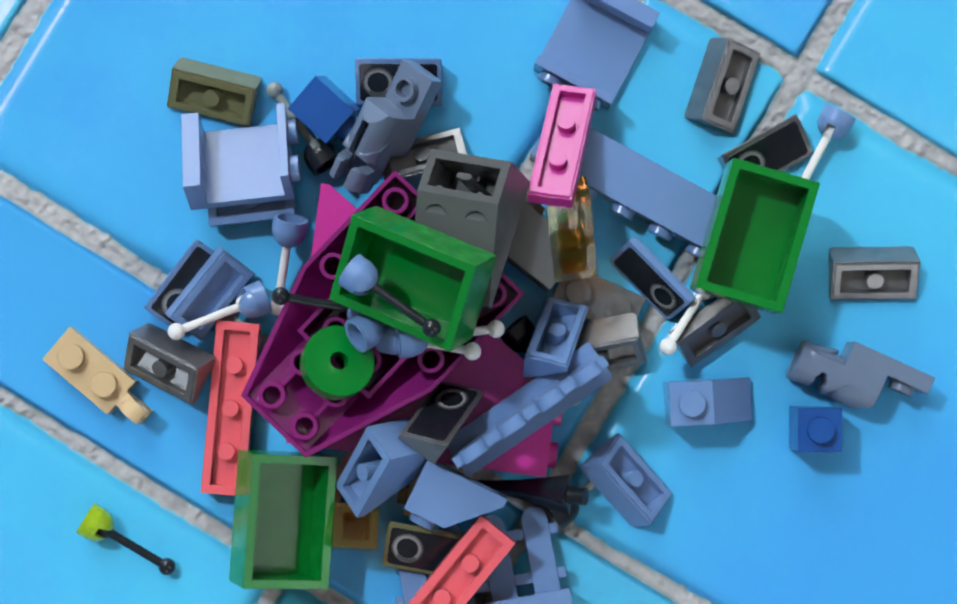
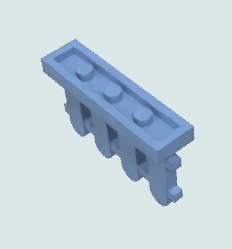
M590 342L585 343L574 351L567 372L535 377L459 429L447 446L452 453V461L457 468H462L467 477H470L612 380L614 377L607 369L608 362L603 355L598 356Z
M535 506L529 507L523 512L521 517L522 529L506 531L504 522L499 516L493 514L485 516L515 541L525 540L531 572L514 575L509 551L489 575L488 580L480 586L475 594L491 591L492 602L486 604H573L570 588L561 589L559 578L567 577L565 566L556 567L550 535L559 533L557 522L548 523L544 510ZM457 524L446 528L439 527L438 529L463 534ZM399 569L403 596L396 597L395 602L396 604H407L427 580V575ZM533 583L535 594L518 597L516 586ZM474 595L467 604H475Z

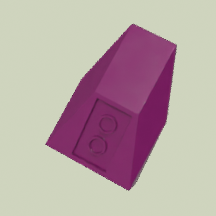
M394 170L353 214L379 206L415 221L417 190ZM352 215L302 266L290 293L329 300ZM503 272L492 308H481L476 327L486 326L493 320H500L525 294ZM287 302L278 316L241 396L307 458L431 392L465 357L464 354L427 348L420 355L400 359L398 355L380 353L375 346L371 348L374 354V371L367 385L359 393L348 399H326L314 393L305 383L300 371V356L305 344L317 331L329 326H345V322L348 320L347 314L342 311ZM485 335L473 336L471 340L463 345L470 342L478 343ZM333 356L330 358L334 368H344V363L339 357Z

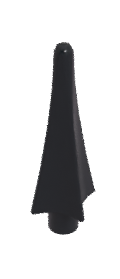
M570 474L521 480H478V482L509 497L541 505L570 515L571 504L586 505L589 499L588 488L572 486Z

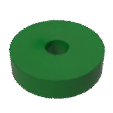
M345 326L325 327L317 331L305 344L300 356L301 375L307 386L317 395L330 400L348 399L359 393L371 379L374 371V354L372 349L364 353L356 350L346 335ZM333 356L339 357L344 363V368H334L330 358Z

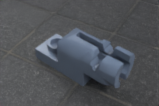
M402 59L385 97H367L353 128L342 143L346 148L337 154L329 175L333 179L347 176L343 184L344 188L358 194L369 193L373 185L377 184L391 157H407L440 89L442 81L414 60Z
M806 340L802 341L786 372V378L803 386L811 385L815 377L818 376L817 392L850 408L873 407L886 379L890 380L888 388L908 397H912L914 391L928 394L935 377L855 341L846 342L841 355H838L839 350L815 345Z

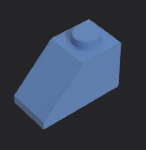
M750 377L663 382L665 423L670 427L713 425L752 420Z
M410 418L367 426L340 475L336 487L357 518L364 517L413 482L427 459L398 439V436L409 423Z
M427 459L404 509L411 512L409 520L426 529L433 530L435 524L446 528L501 509L505 506L508 498L507 495L437 461L433 464Z

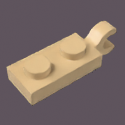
M70 326L42 359L107 415H111L118 407L127 418L137 425L138 423L143 424L153 412L149 406L130 392L138 381L75 327Z

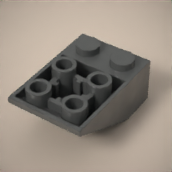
M431 149L417 190L415 222L497 255L482 307L492 308L530 181L510 161Z

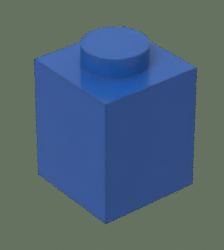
M315 76L288 107V110L327 144L336 142L337 139L344 142L353 128L361 108L326 76Z
M789 406V449L797 452H842V408Z

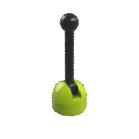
M95 503L76 531L80 536L93 542L102 541L106 538L115 540L158 566L160 573L163 575H171L176 569V564L172 559H162L115 531L112 515Z

